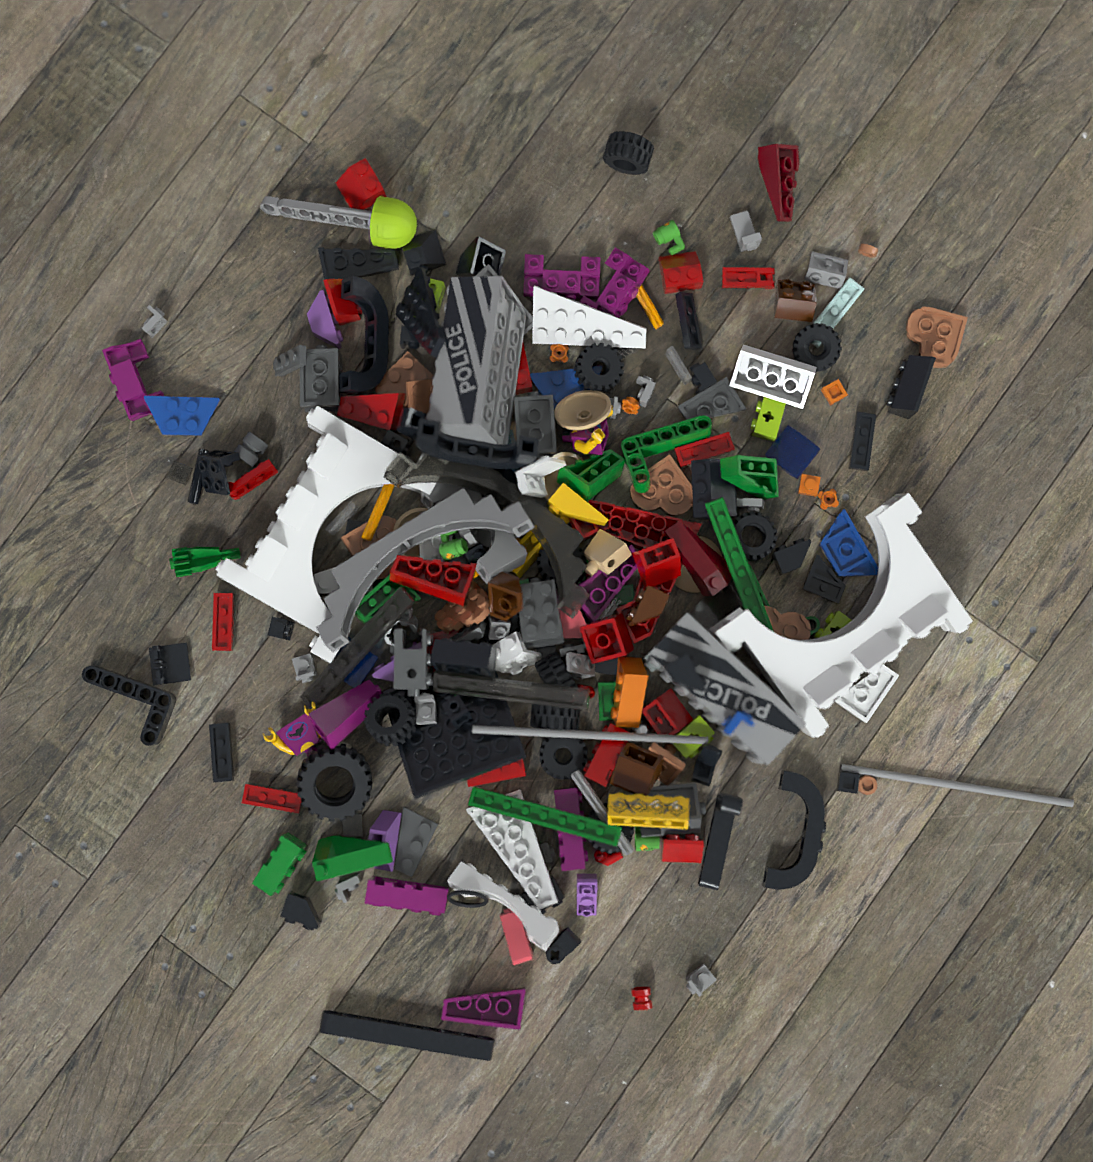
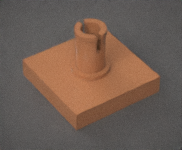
M653 742L647 749L663 756V771L658 780L665 785H670L686 766L684 762L674 756L676 752L675 746L666 744L663 749Z

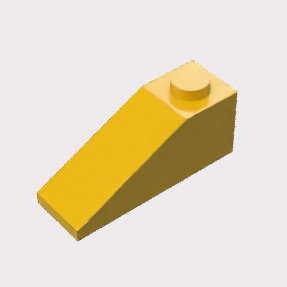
M564 483L548 500V508L556 515L560 514L564 517L605 526L608 522L605 516Z

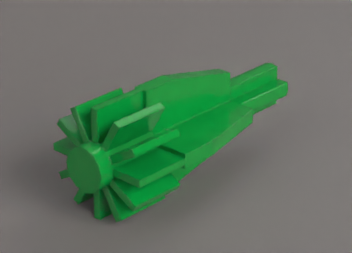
M181 547L172 549L173 557L169 558L171 570L175 569L176 577H183L216 567L221 560L225 561L226 558L232 560L241 558L239 547L220 550L219 547Z

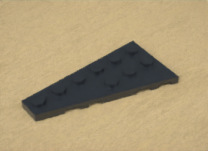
M420 264L410 286H407L405 289V296L402 302L396 307L395 315L431 356L437 358L446 339L443 327L438 323L440 316L435 311L437 304L433 289L429 287L430 277L426 276L428 269Z

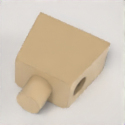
M600 529L584 551V555L589 562L584 567V571L590 576H593L598 569L606 574H610L632 554L625 542Z

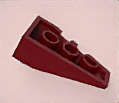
M772 144L758 147L759 168L777 221L791 222L794 207L792 192L793 188H796L797 181L794 180L795 171H799L798 146Z
M677 521L663 531L668 539L674 538L680 559L703 596H714L729 584L732 576L725 559L681 521Z

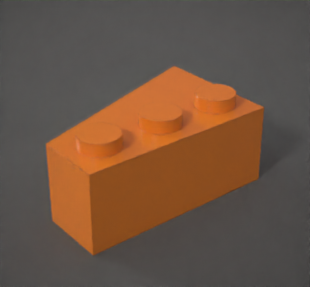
M618 657L614 707L611 708V719H614L616 727L639 728L648 674L641 658Z

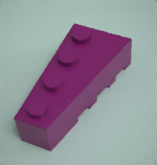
M632 545L627 546L631 554L633 552H636V549ZM633 555L610 574H606L598 569L593 576H588L568 592L591 622L597 621L601 613L637 569Z
M577 787L554 789L556 809L584 816V812L579 810V803H583L582 792L577 791ZM558 830L561 870L585 869V862H588V852L583 850V842H586V838Z
M372 876L368 879L364 904L378 907L387 906L402 910V908L410 909V911L417 913L429 911L431 915L440 916L441 913L446 912L447 895L449 894L450 887Z
M525 988L445 998L441 1020L520 1030Z

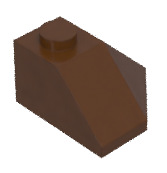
M501 572L488 582L490 616L507 621L523 609L522 590L518 577Z

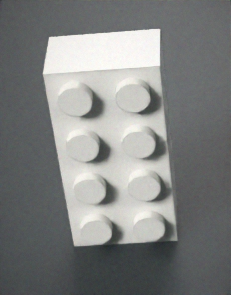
M743 344L730 386L803 409L817 367Z

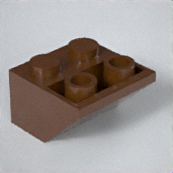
M790 279L777 280L774 305L775 318L812 322L817 304L815 284L808 281L795 282Z
M651 586L641 589L635 599V602H637L636 607L633 606L627 616V619L630 620L628 625L634 626L658 617L662 614L670 595Z
M628 742L619 755L610 784L633 794L648 796L663 771V756Z

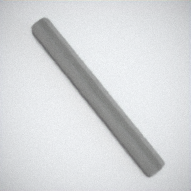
M576 770L571 774L572 779L601 821L608 823L607 809L581 771ZM621 832L618 845L627 856L634 851V848L623 832Z

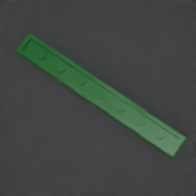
M721 497L705 503L704 505L744 611L748 609L764 627L774 632L724 498Z
M475 786L472 788L468 805L616 847H618L623 827L617 825H608L606 822Z

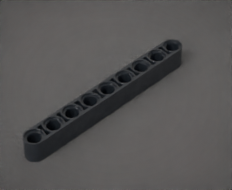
M331 1010L322 1011L319 1032L323 1034L484 1061L492 1060L495 1043L494 1038Z

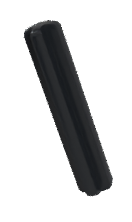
M199 449L198 455L207 453L209 451L206 449ZM198 455L187 500L188 503L194 505L199 504L203 486L201 470L198 467Z

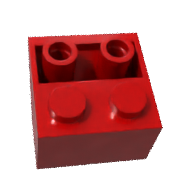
M674 538L632 553L645 588L647 586L654 587L681 576L680 554Z
M671 688L642 708V715L656 734L674 735L693 720Z
M677 834L661 836V861L701 863L704 841L697 834H685V837H679Z

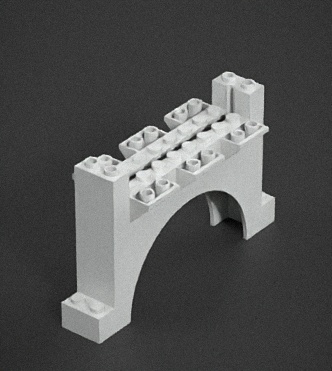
M317 406L315 410H310L306 421H308L309 428L322 435L316 444L318 450L316 453L312 452L306 461L307 471L300 473L297 479L299 484L296 487L291 486L286 495L288 499L286 504L281 503L276 511L278 515L276 523L272 521L267 529L269 535L265 539L260 538L256 545L258 551L255 556L251 554L245 564L248 566L247 569L226 558L225 561H220L216 571H218V577L319 634L316 627L324 620L330 619L333 616L317 592L312 569V556L316 537L328 515L347 498L364 490L383 487L384 484H395L394 487L409 489L420 494L423 491L430 495L449 461L423 452L417 464ZM315 635L309 645L312 647L310 652L329 663L333 661L338 650L335 652L329 650L321 636Z
M909 493L894 495L865 516L877 543L878 575L868 602L861 612L846 626L820 638L808 640L788 639L764 627L748 609L743 611L739 607L708 629L709 633L729 652H735L742 646L744 647L777 696L807 723L801 730L811 737L821 736L826 732L825 729L829 727L816 707L820 709L828 708L834 703L833 700L849 693V688L853 686V682L860 678L861 673H876L886 661L890 662L897 658V653L908 643L907 640L909 638H924L930 634V629L934 626H940L944 631L962 633L973 622L906 525L917 521V516L922 513Z

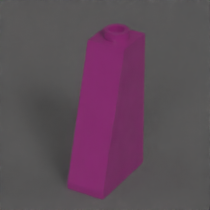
M367 680L309 713L313 727L331 749L364 721V718H366L364 715L365 710H369L367 705L369 703L372 704L374 702L372 699L375 697L378 699L380 694H382L380 687Z

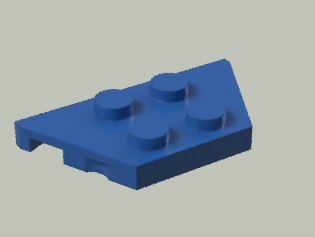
M593 366L592 369L596 374L600 375L602 366ZM574 369L530 374L531 380L541 395H553L554 410L557 404L568 395L584 391V385H579V379L575 378L576 371Z
M144 396V400L162 435L202 436L219 403V398Z
M845 509L842 510L819 544L838 577L878 575L876 562Z

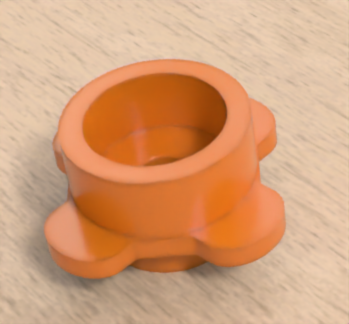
M552 344L550 346L552 351L550 356L551 362L562 361L566 363L568 361L567 351L569 347L567 345Z
M626 397V399L622 400L621 408L626 413L638 414L637 409L640 408V403L637 399Z
M830 489L829 491L818 493L821 509L826 510L828 507L835 508L839 505L836 490Z

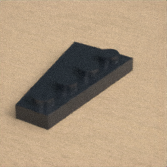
M317 247L324 280L345 279L351 276L363 278L399 270L395 249L361 250L353 248L351 250Z

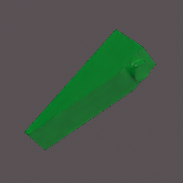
M341 835L318 839L312 860L317 881L393 862L389 842L369 839L362 840L355 837L348 838Z

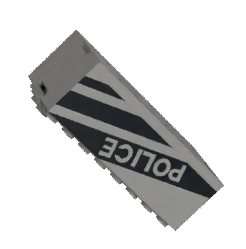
M503 276L451 277L450 285L447 287V303L444 305L445 317L441 324L446 341L435 362L436 374L433 376V393L430 395L431 405L430 412L427 414V420L440 422L439 431L448 436L492 444H508L527 310Z
M688 613L682 616L643 658L646 661L644 666L651 672L659 670L661 672L659 676L666 683H673L665 665L685 654H688L689 657L693 656L698 665L695 668L699 675L702 674L708 684L705 686L707 690L699 692L674 684L675 687L673 689L680 696L688 697L690 699L688 703L694 709L703 711L702 716L709 723L718 725L716 729L723 736L730 737L732 739L730 742L738 750L745 751V756L752 763L769 765L807 724ZM744 710L753 717L751 720L755 723L753 727L741 721L730 736L722 731L724 720L729 715L732 717L736 711L742 712Z

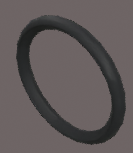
M456 890L447 895L450 903L460 907L478 908L488 903L486 895L472 890ZM455 895H473L484 899V902L463 903L453 900L451 897Z

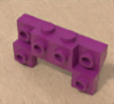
M615 247L605 262L608 267L616 271L596 303L586 296L582 297L580 303L620 318L627 311L630 301L637 296L638 289L650 270Z
M525 254L524 297H533L535 285L574 301L582 299L583 296L589 299L599 298L600 257L582 256L581 271L543 270L544 255Z
M139 339L127 344L103 349L102 352L111 372L109 378L112 384L117 387L116 396L123 403L129 420L133 422L147 415H152L144 400V396H164V393L160 390L148 395L137 369V362L149 358L143 340Z

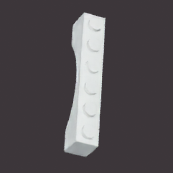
M461 861L447 880L449 887L455 891H477L486 895L489 899L496 900L507 906L521 920L529 941L544 951L547 950L559 932V926L555 919L550 916L546 918L537 907L533 905L531 907L528 906L523 898L518 895L513 896L505 886L492 882V878L487 874L483 873L481 875L470 863L466 865ZM462 895V896H464V897H472L473 895Z

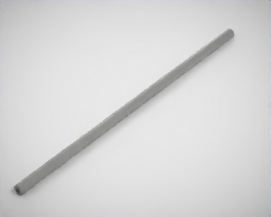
M472 725V733L708 744V737Z
M841 764L840 767L841 772L1073 807L1074 800L847 764Z

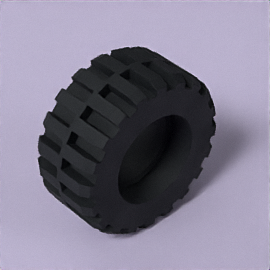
M341 743L340 746L336 745L331 749L329 746L324 747V745L318 747V750H312L301 763L297 776L298 797L301 798L303 807H307L311 815L317 814L318 819L323 820L325 817L329 818V822H335L336 818H340V821H344L346 816L350 815L353 817L357 815V811L365 807V802L369 801L371 796L372 773L369 763L365 761L362 753H357V749L354 747L348 748L346 744ZM330 766L343 767L352 774L353 787L344 796L337 798L327 797L317 789L316 778L318 774Z

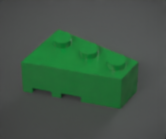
M611 449L603 451L602 455L594 454L590 456V459L584 461L579 459L574 464L560 468L556 482L560 485L566 484L588 502L622 475L625 459Z
M742 455L720 459L722 479L759 499L779 497L776 459Z
M389 575L363 597L355 616L363 624L376 620V618H381L400 610L404 605L419 602L421 598L412 588L390 581Z
M289 832L281 835L279 844L272 850L271 856L263 864L252 884L270 896H273L275 893L279 894L285 886L283 881L286 877L290 878L296 870L294 865L298 860L302 861L307 853L305 849L308 845Z

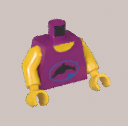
M613 406L611 407V412L607 417H610L613 414ZM607 418L599 425L590 429L563 431V442H572L574 452L602 455L609 437Z
M311 702L312 709H308L304 705L305 714L276 732L277 735H275L273 728H268L272 734L266 736L263 733L264 739L267 742H271L279 750L290 755L299 756L305 752L308 756L312 750L316 751L315 745L320 743L322 738L313 727L309 716L310 712L316 710V704Z

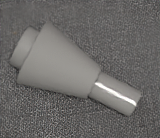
M640 720L639 728L632 727V733L650 734L651 727L648 722Z

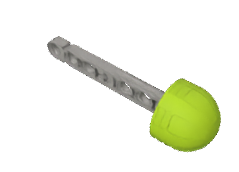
M270 196L264 197L260 205L261 210L269 215H282L289 218L370 229L371 242L376 247H403L412 240L417 229L416 215L409 205L401 200L382 196L376 199L372 211L291 199H279Z

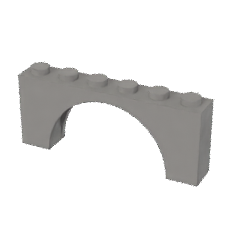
M459 470L437 481L430 495L422 491L420 500L429 510L439 501L445 500L455 491L462 488L466 490L474 504L478 503L482 496L479 490L472 486L469 478L464 476ZM489 529L493 544L489 551L478 559L476 565L477 573L486 584L501 572L508 573L525 563L527 551L515 539L513 533Z

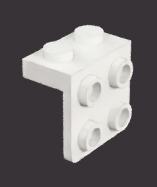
M542 456L537 459V462L521 467V470L515 472L518 480V489L524 495L539 498L547 496L542 477L566 466L565 461Z
M514 632L491 645L496 653L495 671H501L502 673L518 674L522 672L524 667L532 666L538 659L542 658L540 652L526 650L520 632Z

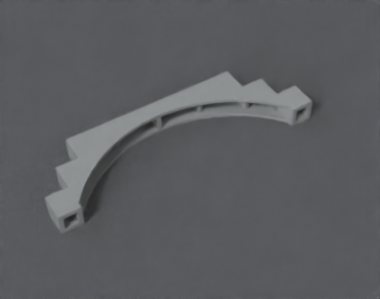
M462 488L455 491L445 500L439 501L429 510L423 511L413 520L404 523L397 530L388 533L384 538L372 543L368 548L354 554L352 558L338 564L331 572L340 589L332 591L324 598L333 617L324 620L316 627L325 646L332 652H335L349 643L348 635L351 623L360 602L372 583L396 559L397 555L404 554L412 547L428 539L457 530L487 528L514 533L517 537H520L533 529L534 526L519 501L501 511L492 495L484 497L474 504L469 494Z

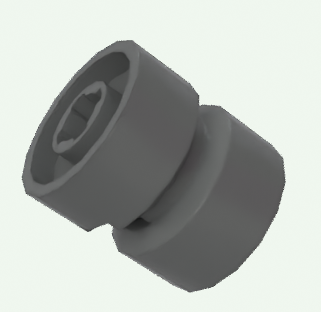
M248 431L242 439L243 444H239L233 452H238L240 459L254 467L259 460L258 455L263 454L268 445Z

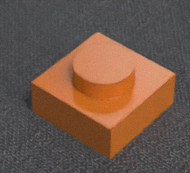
M839 379L821 389L830 406L848 396Z
M801 474L798 494L817 497L821 477Z

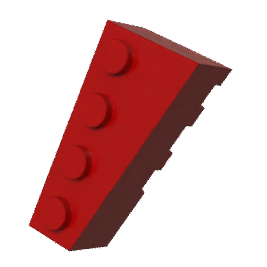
M397 555L390 571V581L463 606L474 579L477 564H461V562L453 561V563L443 562L438 559L424 560L419 557Z

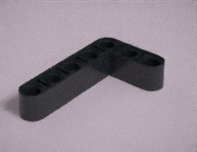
M87 666L83 669L82 678L85 682L151 705L140 739L147 746L158 745L162 741L176 704V697L173 693L102 667ZM92 670H95L97 673L95 679L90 677ZM111 676L115 679L112 686L108 684V679ZM129 682L133 686L131 692H127L126 685ZM146 689H149L151 692V695L148 699L144 697V691ZM164 695L169 698L167 705L162 704V697ZM158 713L162 716V721L159 724L155 722V716ZM150 732L155 734L153 742H150L148 739Z
M721 792L717 794L698 880V886L713 890L719 889L735 815L740 816L743 798Z

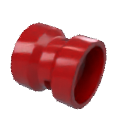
M649 986L631 989V994L635 998L633 1010L640 1011L653 1008L652 1001L649 998L651 994Z

